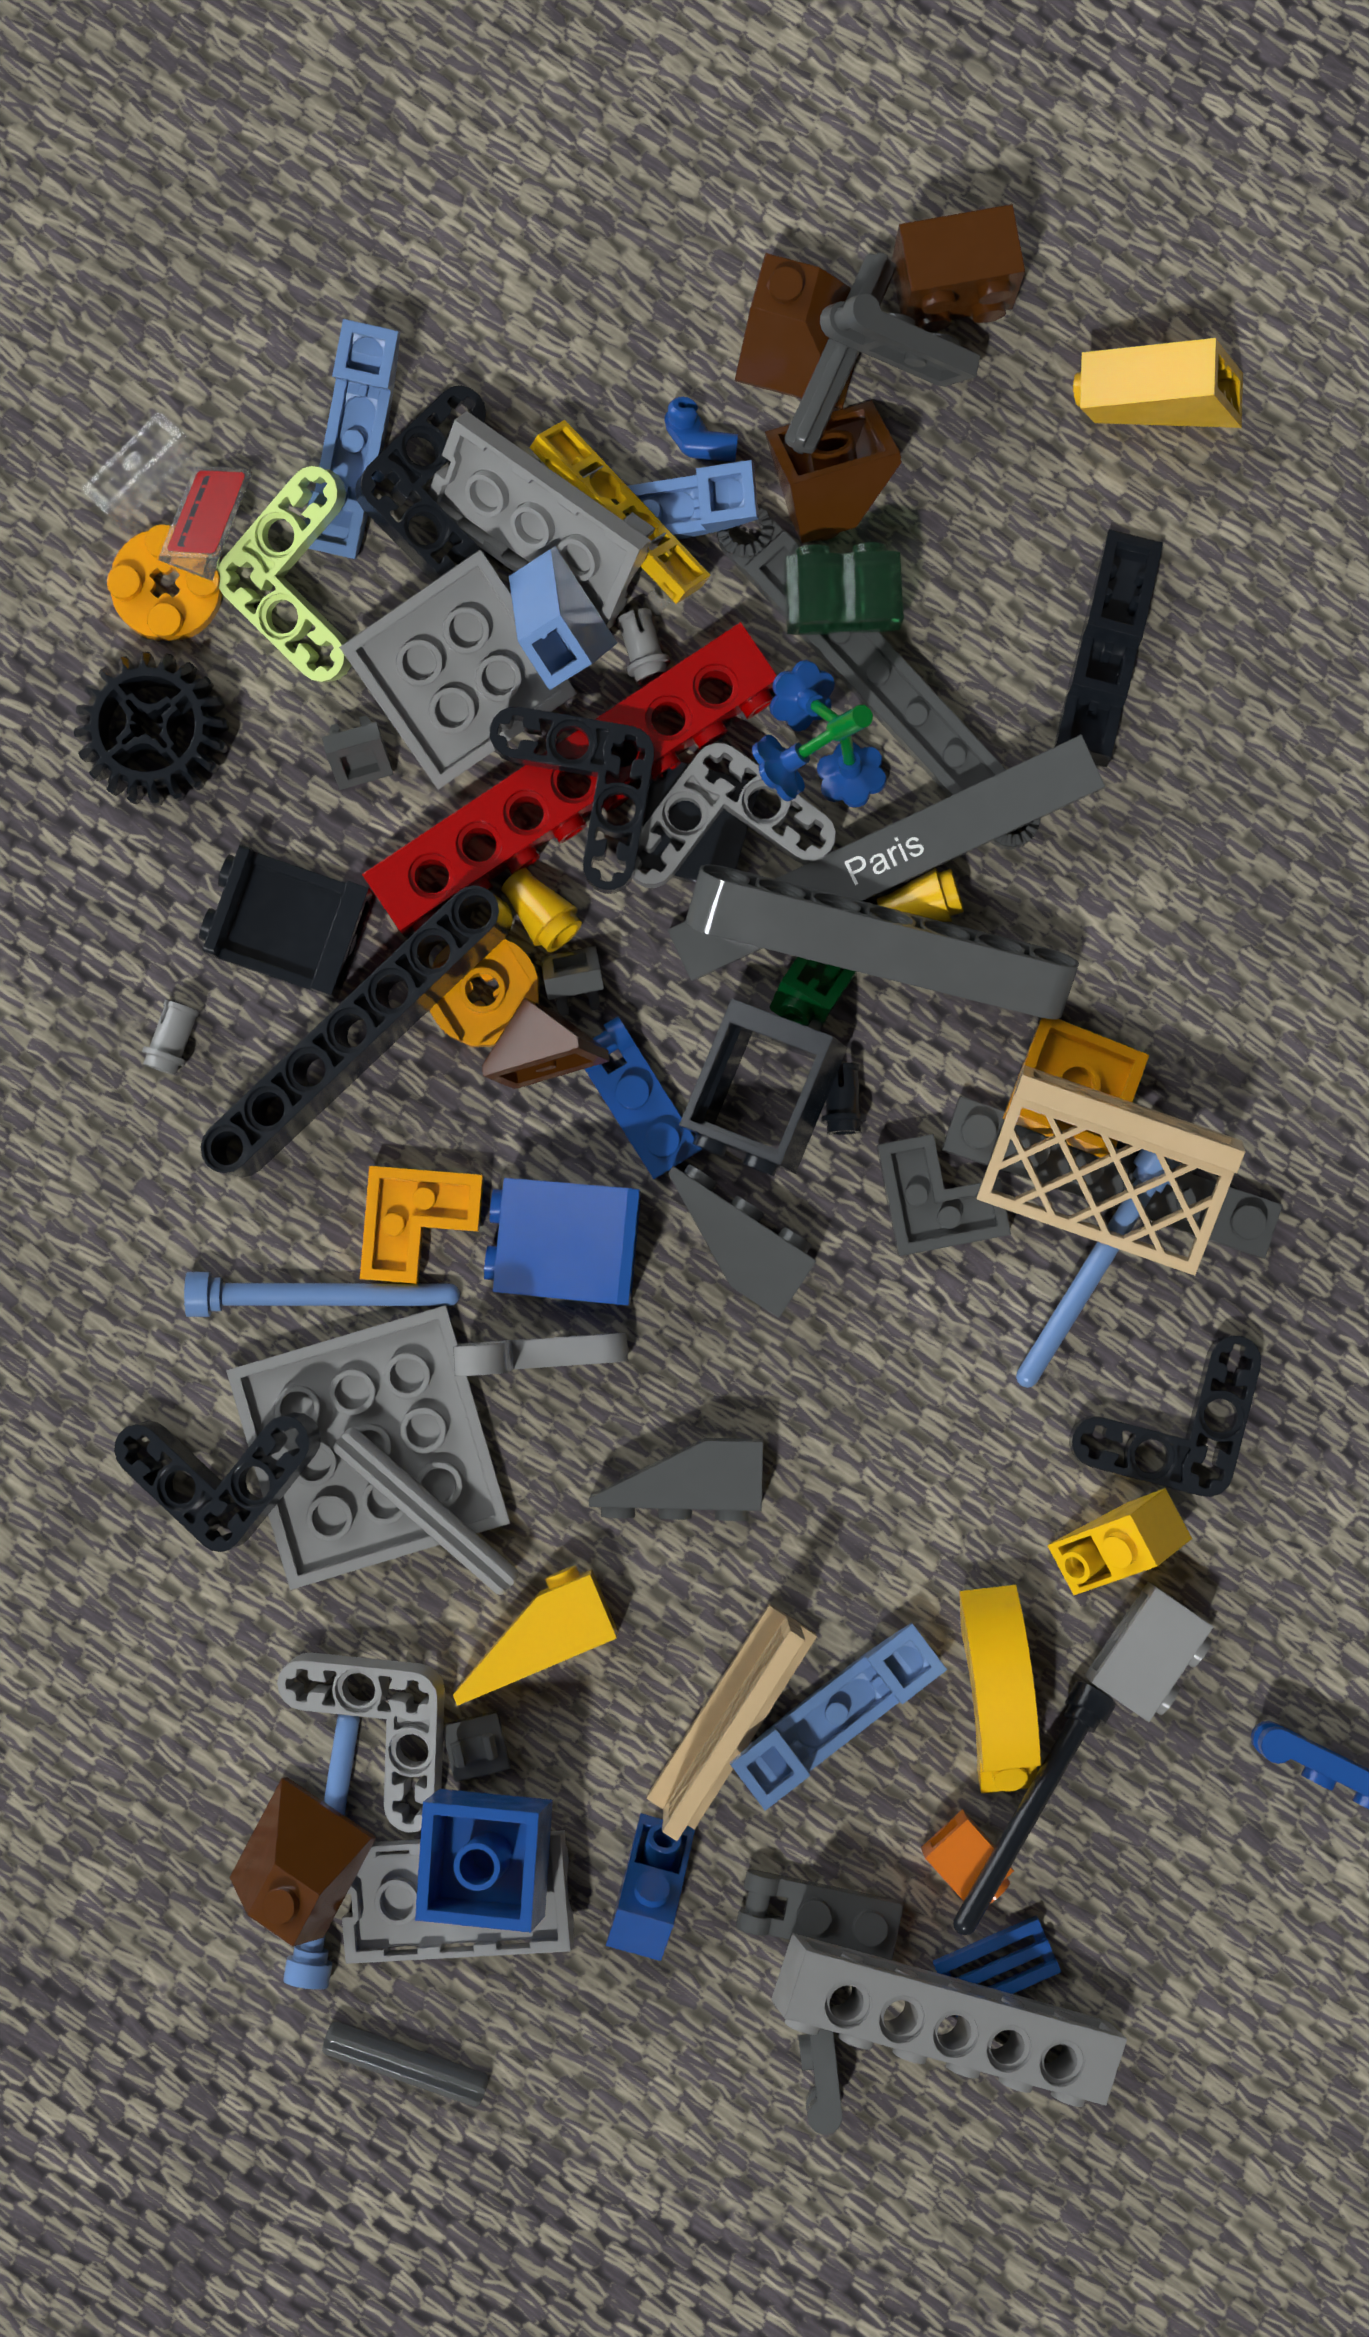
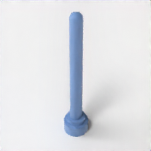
M1141 1149L1133 1161L1137 1165L1132 1174L1136 1178L1133 1183L1134 1186L1165 1173L1155 1153ZM1165 1157L1171 1169L1182 1165L1178 1161ZM1169 1181L1138 1195L1144 1208H1146L1155 1191L1162 1193L1167 1184L1171 1185ZM1131 1198L1122 1202L1108 1224L1111 1231L1124 1235L1133 1229L1140 1215ZM1100 1242L1096 1243L1018 1369L1016 1379L1021 1386L1029 1388L1038 1382L1119 1249Z
M187 1272L184 1286L186 1317H210L212 1311H222L223 1306H452L460 1298L458 1287L450 1283H223L222 1277H212L211 1272Z
M339 1714L336 1722L324 1802L345 1816L360 1717ZM325 1936L318 1940L294 1946L293 1955L288 1956L286 1960L284 1983L304 1989H326L329 1987L332 1962L327 1960L328 1950L323 1948Z

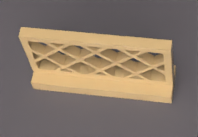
M1023 1065L1013 1098L977 1194V1200L1195 1276L1234 1173H1238L1245 1149L1242 1140ZM1022 1107L1045 1115L1055 1135L1024 1148L1015 1129ZM1056 1119L1074 1126L1061 1131ZM1085 1130L1100 1134L1110 1154L1079 1167L1066 1139ZM1111 1138L1129 1145L1116 1150ZM1010 1139H1012L1017 1152L1004 1158ZM1059 1143L1072 1171L1042 1184L1029 1156ZM1141 1149L1155 1153L1165 1173L1134 1186L1121 1158ZM1165 1157L1184 1164L1171 1169ZM1022 1160L1035 1188L1016 1197L993 1190L999 1170ZM1114 1162L1127 1190L1096 1203L1084 1175ZM1196 1168L1219 1176L1212 1195L1191 1205H1188L1176 1180L1177 1177ZM1077 1179L1090 1207L1070 1216L1056 1212L1047 1192ZM1169 1181L1182 1209L1151 1222L1138 1195ZM1039 1196L1044 1207L1028 1201ZM1131 1198L1144 1226L1124 1235L1111 1231L1101 1212ZM1206 1209L1201 1224L1198 1226L1193 1214ZM1094 1215L1099 1226L1082 1220ZM1187 1218L1196 1236L1188 1257L1165 1250L1156 1231ZM1149 1234L1154 1245L1137 1239Z
M768 1604L647 1794L646 1799L663 1809L662 1832L676 1841L679 1840L687 1825L695 1830L732 1772L733 1768L730 1762L747 1748L817 1638L816 1633L771 1604Z

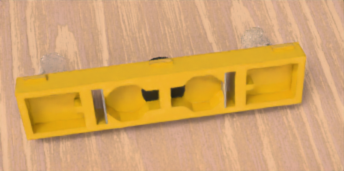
M566 420L536 436L529 448L542 461L543 465L620 519H625L633 512L655 528L654 532L648 537L651 540L648 547L649 551L641 567L657 584L645 598L643 608L650 609L653 617L659 616L672 600L677 604L702 588L711 576L707 570Z

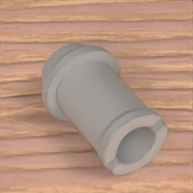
M641 608L638 609V618H635L634 611L632 610L619 616L616 622L621 630L631 663L627 667L628 675L635 677L637 685H647L668 671L667 666L671 663L669 655L662 653L652 621L651 610Z
M165 1000L150 1047H143L142 1052L146 1054L143 1065L175 1076L178 1067L185 1066L186 1061L181 1058L199 1012L182 1004Z

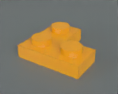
M369 1166L360 1279L418 1284L423 1227L480 1231L484 1175Z

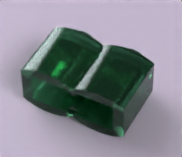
M868 542L853 546L851 553H830V548L826 545H805L796 549V555L786 556L784 563L787 634L822 635L839 632L873 633L900 630L904 615L901 557L899 551H888L886 544Z

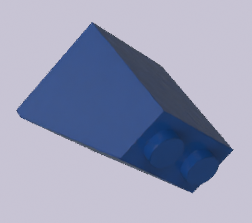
M504 1178L503 1190L493 1189L491 1196L489 1220L490 1223L499 1224L497 1246L487 1245L484 1279L494 1280L493 1292L615 1305H631L642 1192L640 1189Z

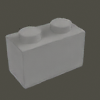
M1147 1582L1084 1676L1098 1688L1150 1722L1156 1712L1159 1715H1163L1175 1701L1180 1687L1175 1683L1188 1665L1192 1668L1196 1667L1207 1654L1212 1644V1639L1208 1635L1213 1626Z

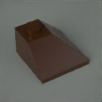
M765 253L749 311L735 381L802 399L829 339L822 331L820 325L822 310L837 302H845L851 287L820 267ZM854 366L835 406L837 409H843Z
M872 400L833 411L817 449L812 454H799L785 443V435L790 424L765 431L789 516L801 543L812 540H829L840 532L856 528L902 463L900 451Z
M284 1777L280 1780L229 1878L246 1914L294 1947L324 1938L376 1836L288 1777Z

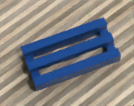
M1037 1915L933 1960L937 1973L952 1977L949 1972L950 1970L1033 1935L1035 1943L956 1978L978 1984L1042 1956L1043 1963L988 1986L989 1988L1013 1994L1061 1973V1969Z

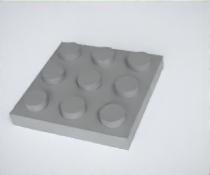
M478 550L339 647L437 790L495 751L490 740L489 727L493 718L501 710L508 707H524L551 712L577 694L568 679L553 689H548L518 643L512 596L481 550ZM514 721L512 728L509 730L502 729L500 735L506 737L508 741L524 731L523 722Z

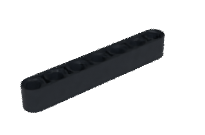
M480 886L465 887L457 892L208 1129L202 1138L200 1146L201 1155L206 1165L213 1171L238 1177H248L259 1172L505 939L511 930L513 922L512 912L507 903L486 888ZM482 903H490L492 914L489 922L482 928L473 929L470 923L472 911ZM447 942L450 947L449 959L440 968L432 969L429 962L431 950L437 944ZM405 981L408 985L407 999L399 1007L391 1008L388 1000L390 989L396 983ZM358 1020H364L367 1028L366 1037L361 1044L351 1048L348 1043V1031L353 1023ZM322 1058L326 1070L324 1078L319 1084L311 1087L307 1080L308 1068L312 1062ZM280 1097L284 1103L283 1117L278 1123L271 1126L267 1120V1108L271 1101ZM239 1136L243 1143L242 1156L237 1162L230 1164L226 1155L227 1145L231 1139Z

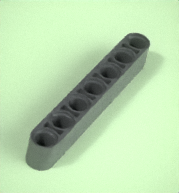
M711 864L700 867L686 917L687 925L708 935L1046 1019H1059L1062 1017L1079 966V962L1073 957L1046 947Z

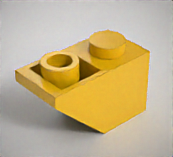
M1166 1488L1129 1501L1051 1542L1047 1546L1073 1595H1077L1159 1566L1192 1540V1537Z

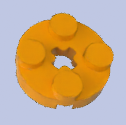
M163 524L153 526L148 531L139 533L119 550L112 563V569L108 573L107 586L111 592L113 605L117 613L133 631L151 640H183L203 631L219 611L222 600V593L219 589L220 578L217 571L219 563L213 553L169 551L167 547L174 528ZM174 571L180 575L175 581L179 592L173 598L167 593L162 594L159 598L153 595L157 587L153 579L157 574L161 572L167 576Z
M504 939L430 1009V1013L438 1026L451 1038L470 1047H494L524 998L539 1004V978L530 958L518 945ZM449 944L436 956L432 969L440 968L447 962L450 955ZM478 976H481L485 982L495 979L499 984V988L493 992L495 1001L488 1006L482 1001L471 1003L468 995L474 991L471 981Z

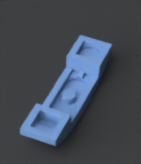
M347 319L342 321L332 374L336 381L319 467L329 469L339 475L345 486L346 498L339 514L308 549L357 559L368 514L357 502L355 494L356 482L366 467L384 449L397 369L400 341L399 331ZM326 482L322 484L316 483L315 491H311L312 497L308 502V506L312 503L325 505L328 500L323 494V489L327 485ZM305 518V523L308 526L311 520L309 518Z
M752 460L696 468L697 475L628 485L631 491L677 540L718 532L759 519L755 470Z
M910 1623L862 1655L786 1713L734 1758L730 1765L766 1811L811 1776L809 1772L896 1704L899 1702L904 1704L944 1673L947 1668L916 1627Z

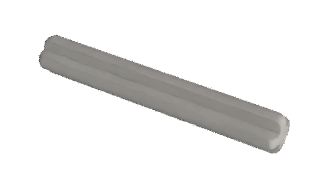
M353 1427L347 1429L336 1441L333 1449L337 1455L492 1591L502 1595L514 1584L519 1573L513 1565L358 1429Z

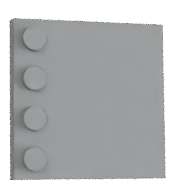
M446 1305L226 1370L248 1447L271 1420L293 1412L306 1414L319 1427L321 1442L318 1452L268 1514L290 1590L440 1545L334 1452L333 1447L336 1441L351 1427L358 1429L476 1534L510 1524L467 1376H455L453 1346L458 1344ZM295 1428L284 1432L288 1438L286 1444L278 1453L270 1456L279 1460L285 1452L300 1448L295 1442L299 1434ZM254 1467L262 1495L265 1497L270 1487L269 1477L264 1470Z

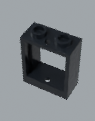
M731 998L679 1125L696 1135L692 1143L693 1145L724 1157L727 1148H731L746 1154L742 1164L773 1177L778 1167L796 1174L843 1061L847 1047L831 1035ZM751 1036L815 1060L778 1150L715 1125Z

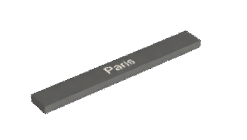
M1079 735L827 854L823 859L810 862L776 878V880L859 901H866L1104 789L1105 784L1082 735ZM686 921L668 929L692 982L763 949L702 933L687 925Z

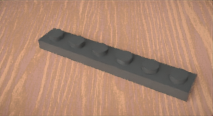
M960 1096L941 1151L988 1166L1005 1120L1002 1119L1005 1111ZM1016 1124L1015 1126L1024 1148L1048 1138ZM1010 1139L1004 1158L1017 1152L1012 1139ZM1059 1143L1029 1156L1042 1184L1072 1171ZM1069 1145L1079 1167L1100 1158ZM1134 1154L1121 1158L1132 1183L1136 1180L1132 1174L1137 1167L1133 1163L1137 1156ZM1022 1160L1000 1170L1032 1181ZM1114 1162L1084 1175L1096 1203L1127 1190ZM1185 1173L1176 1179L1188 1205L1211 1196L1216 1184L1214 1181L1190 1173ZM1077 1179L1055 1188L1086 1199ZM1168 1184L1162 1193L1155 1191L1145 1208L1151 1222L1182 1209L1172 1186ZM1229 1187L1209 1241L1265 1259L1283 1205ZM1119 1203V1204H1117V1205H1115V1206H1113V1207H1111V1208L1117 1210L1121 1203ZM1206 1209L1193 1214L1198 1226L1201 1224ZM1187 1218L1166 1226L1195 1236Z

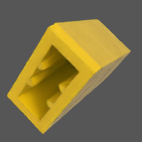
M1216 338L1082 352L1081 372L1075 374L1073 381L1074 399L1076 405L1094 423L1242 428L1243 372Z

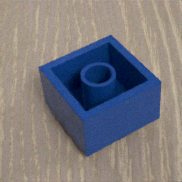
M439 1789L423 1801L415 1921L531 1933L545 1917L553 1800Z

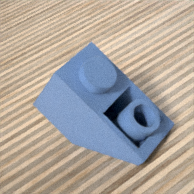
M556 546L509 576L518 643L549 690L593 664L617 644L614 636Z

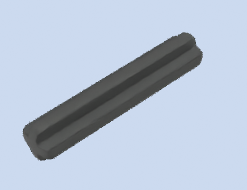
M332 2022L322 2046V2052L325 2055L473 2107L480 2105L488 2085V2076L485 2073L340 2022Z

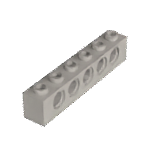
M792 1933L771 2001L784 2017V2023L799 2032L817 2035L820 2028L839 2033V2039L857 2048L870 2050L873 2047V2043L893 2048L892 2052L896 2056L909 2062L925 2064L927 2057L946 2062V2068L964 2077L977 2079L980 2072L998 2076V2081L1001 2084L1016 2091L1031 2093L1033 2086L1050 2090L1051 2096L1055 2099L1076 2107H1083L1085 2100L1107 2105L1127 2038L1110 2022L1087 2014ZM842 1986H852L851 1994L844 2003L837 2006L829 2005L830 1998L835 1990ZM896 2001H905L904 2009L897 2018L884 2020V2014L889 2005ZM958 2015L955 2027L949 2033L938 2035V2028L941 2022L949 2016ZM1010 2030L1007 2042L1000 2048L991 2049L994 2037L1001 2031ZM1062 2044L1060 2055L1054 2061L1044 2063L1045 2055L1049 2049Z

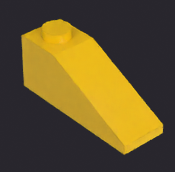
M574 1565L545 1578L548 1588L538 1592L457 1687L453 1694L457 1706L617 1639L618 1630L592 1569L580 1574L577 1566Z

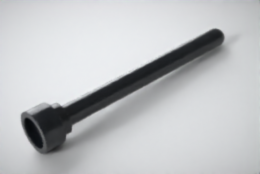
M1076 1681L1065 1700V1704L1068 1706L1064 1714L1068 1719L953 1920L954 1929L960 1935H970L975 1931L1087 1732L1094 1733L1098 1725L1105 1726L1115 1709L1116 1703L1095 1687Z

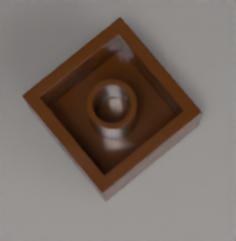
M1013 204L899 224L892 262L896 266L893 277L900 314L911 317L916 322L915 326L931 333L947 328L951 325V320L972 316L975 323H988L1001 319L1006 315V310L1013 309L1025 274Z

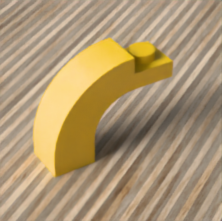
M1008 1585L959 1591L961 1632L969 1669L975 1715L977 1772L981 1793L1010 1792L1029 1788L1037 1774V1766H1041L1040 1739L1031 1659L1017 1586Z

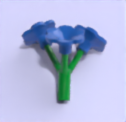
M809 660L800 661L794 666L792 671H783L775 677L772 686L775 696L770 702V713L777 720L786 721V724L794 731H803L809 727L813 720L824 719L828 722L826 731L804 745L795 743L788 749L782 747L774 736H764L752 746V754L759 764V774L768 787L776 789L783 800L791 801L805 789L804 780L798 769L809 763L811 754L832 741H840L834 753L824 756L817 764L818 776L823 780L821 792L828 801L838 802L843 800L849 807H861L867 803L870 794L879 793L886 785V775L881 769L882 756L880 752L873 747L860 748L856 743L852 742L853 734L872 723L873 714L865 705H857L841 715L831 710L832 704L829 696L834 690V678L826 671H819L817 665Z

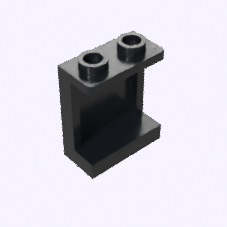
M240 844L236 855L229 854L222 865L218 886L224 889L217 909L209 908L204 916L199 933V939L205 941L203 952L210 957L338 1000L369 913L374 893L368 887L348 880L347 883L329 878L257 853L252 848Z

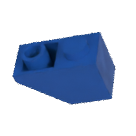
M641 1813L617 1897L606 1946L661 1961L674 1925L695 1830L687 1826L679 1840L676 1841L662 1832L663 1819Z

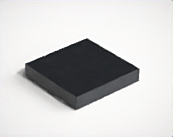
M681 762L673 770L668 768L661 773L662 777L658 780L653 781L651 779L643 826L690 764ZM709 769L707 780L713 784L719 778L728 781L735 787V792L729 798L734 802H738L743 787L749 781L743 779L741 783L731 775ZM759 790L755 791L748 800V808L751 813H753ZM690 801L676 803L669 812L670 823L680 831L694 829L699 825L702 818L700 808ZM723 809L673 878L696 884L700 867L706 864L737 869L749 826ZM657 826L652 833L660 835L662 841L652 853L641 850L638 853V857L641 859V869L648 871L655 869L661 873L666 867L661 862V856L667 846L671 843L676 851H680L684 844L670 839L662 828ZM632 836L627 838V846L631 844Z

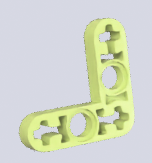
M310 466L302 468L290 479L222 559L217 571L220 578L219 589L222 594L297 669L311 680L331 682L345 676L352 666L339 648L347 640L284 578L339 514L345 504L346 490L339 475L329 469ZM311 481L319 484L326 482L327 485L323 489V494L328 500L325 505L312 503L301 514L311 520L307 526L302 517L288 510V506L292 504L293 507L303 508L312 497L311 491L307 488ZM285 519L293 527L294 541L286 551L277 552L269 544L268 532L274 522ZM238 566L244 568L253 567L254 570L250 578L261 590L271 591L273 585L276 589L264 598L260 597L251 588L240 587L237 589L236 585L239 583L240 577L235 571ZM287 600L297 609L298 620L293 630L288 633H281L273 625L272 611L279 602ZM260 602L256 610L254 604ZM312 625L316 627L315 630L309 632ZM307 635L319 646L332 645L334 649L331 651L330 657L335 662L333 667L320 666L317 668L315 663L319 659L318 653L309 644L299 643L297 649L294 648L293 644Z

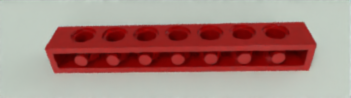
M740 622L594 720L629 725L642 729L650 737L654 746V765L651 779L656 781L662 777L661 773L668 768L673 770L679 766L681 761L677 755L695 743L702 750L705 746L721 739L728 732L724 724L743 712L745 717L749 719L770 706V702L774 698L771 694L773 692V681L777 675ZM719 680L729 686L731 696L721 704H711L701 697L699 693L701 687L708 681ZM664 711H673L683 718L685 724L677 734L666 736L654 729L652 724L655 717ZM579 730L556 744L557 752L568 760H576L582 757L589 747L587 736ZM626 740L627 743L633 745L637 750L636 741ZM638 752L636 759L643 760L645 754ZM632 764L621 767L619 779L608 775L606 784L625 783L632 786L638 781L630 782ZM525 765L364 872L362 876L399 931L406 937L413 931L416 932L463 888L480 886L491 891L493 889L490 883L491 879L506 869H509L511 874H514L522 868H528L540 858L536 849L554 837L561 844L580 833L587 826L583 818L592 812L597 777L585 775L591 782L588 792L580 798L571 799L559 791L560 782L565 776L571 774L570 772ZM614 795L607 799L603 808L606 812H610L630 798L624 795ZM525 804H534L544 812L541 823L531 830L519 829L512 823L514 812ZM487 835L496 841L494 854L488 860L482 862L469 859L466 856L468 842L475 836ZM432 866L445 868L449 873V880L444 889L437 893H426L420 889L419 879L424 870Z

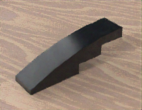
M1111 529L1107 532L1054 744V747L1082 735L1095 765L1103 767L1108 766L1112 757L1122 708L1128 696L1137 650L1145 630L1163 542Z

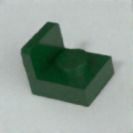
M797 957L781 980L769 1008L782 1018L821 1031L830 1012L857 972Z

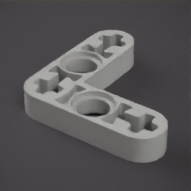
M713 743L705 746L696 755L643 826L638 853L641 850L652 853L662 841L660 835L652 833L657 826H660L670 839L684 844L680 851H676L671 843L667 846L661 856V862L666 866L661 873L655 869H651L646 875L641 873L639 870L642 863L641 859L637 857L633 880L645 888H657L665 885L673 878L723 809L734 815L793 860L802 864L823 859L827 854L831 853L835 844L836 831L832 821L801 796L797 795L795 799L788 802L783 800L776 789H772L764 783L759 774V766L737 749L725 743ZM723 758L730 761V775L741 783L745 773L755 777L743 787L738 802H734L729 798L735 792V787L728 781L719 778L713 784L707 780L709 769L705 763L708 760L719 763ZM769 789L779 797L781 808L774 817L759 819L750 812L748 800L755 791ZM680 801L695 803L700 808L702 814L699 825L689 831H680L674 828L669 821V812L676 803ZM790 806L800 810L794 816L793 821L803 829L809 830L814 824L820 826L822 830L819 839L824 843L823 847L819 849L811 845L806 851L798 847L800 835L788 825L783 836L774 831L785 821Z
M627 1332L562 1336L545 1339L533 1338L475 1342L453 1346L455 1376L508 1373L514 1369L629 1361Z
M312 1652L302 1653L293 1658L279 1673L277 1681L279 1694L290 1707L302 1711L387 1719L384 1780L385 1815L389 1822L398 1830L404 1832L420 1831L423 1806L416 1815L410 1814L409 1804L400 1803V1800L410 1791L412 1777L422 1776L415 1784V1801L423 1804V1801L437 1790L442 1789L445 1688L439 1673L431 1666L421 1663ZM303 1670H308L309 1680L317 1682H327L334 1675V1671L337 1673L333 1685L318 1684L308 1694L304 1693L303 1683L294 1682V1678ZM361 1673L368 1676L375 1687L374 1698L362 1701L352 1696L347 1685L349 1675ZM413 1681L418 1682L420 1691L429 1695L419 1705L414 1703L413 1694L396 1691L388 1700L389 1703L385 1701L389 1689L404 1690ZM408 1734L420 1736L428 1746L429 1753L427 1759L418 1762L408 1759L401 1750V1738Z

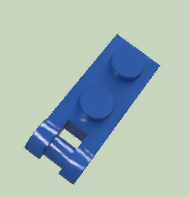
M617 1016L604 1024L606 1029L604 1032L592 1039L606 1048L609 1054L618 1049L627 1063L610 1074H607L602 1064L585 1068V1071L655 1180L671 1170L673 1166L676 1167L702 1149L692 1144L694 1141L692 1133L679 1125L682 1117Z
M1262 1721L1254 1727L1251 1733L1252 1745L1270 1762L1280 1764L1292 1759L1305 1766L1301 1773L1303 1777L1333 1791L1337 1782L1356 1791L1352 1800L1369 1809L1368 1768L1275 1722Z

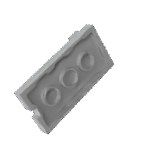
M468 411L456 418L442 456L451 463L435 473L428 495L480 548L514 572L556 546L608 629L615 624L619 612L623 610L628 599L626 598L628 595L626 590L631 579L645 561L651 542L648 537L654 532L655 528L633 512L625 519H620Z
M565 1830L551 1831L545 1917L531 1933L415 1921L420 1839L374 1842L347 1894H351L352 1912H348L342 1917L346 1964L570 1952L575 1946L573 1933L574 1917L568 1896L567 1873L569 1858ZM409 1850V1851H405V1852H388V1853H382V1852H384V1851ZM532 1939L530 1943L501 1944V1941ZM476 1942L473 1946L445 1947V1944ZM419 1946L417 1949L390 1950V1947Z

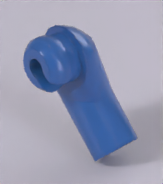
M678 397L669 403L668 412L664 417L666 431L683 454L690 458L735 462L738 434L709 431L697 414L698 405L688 397Z

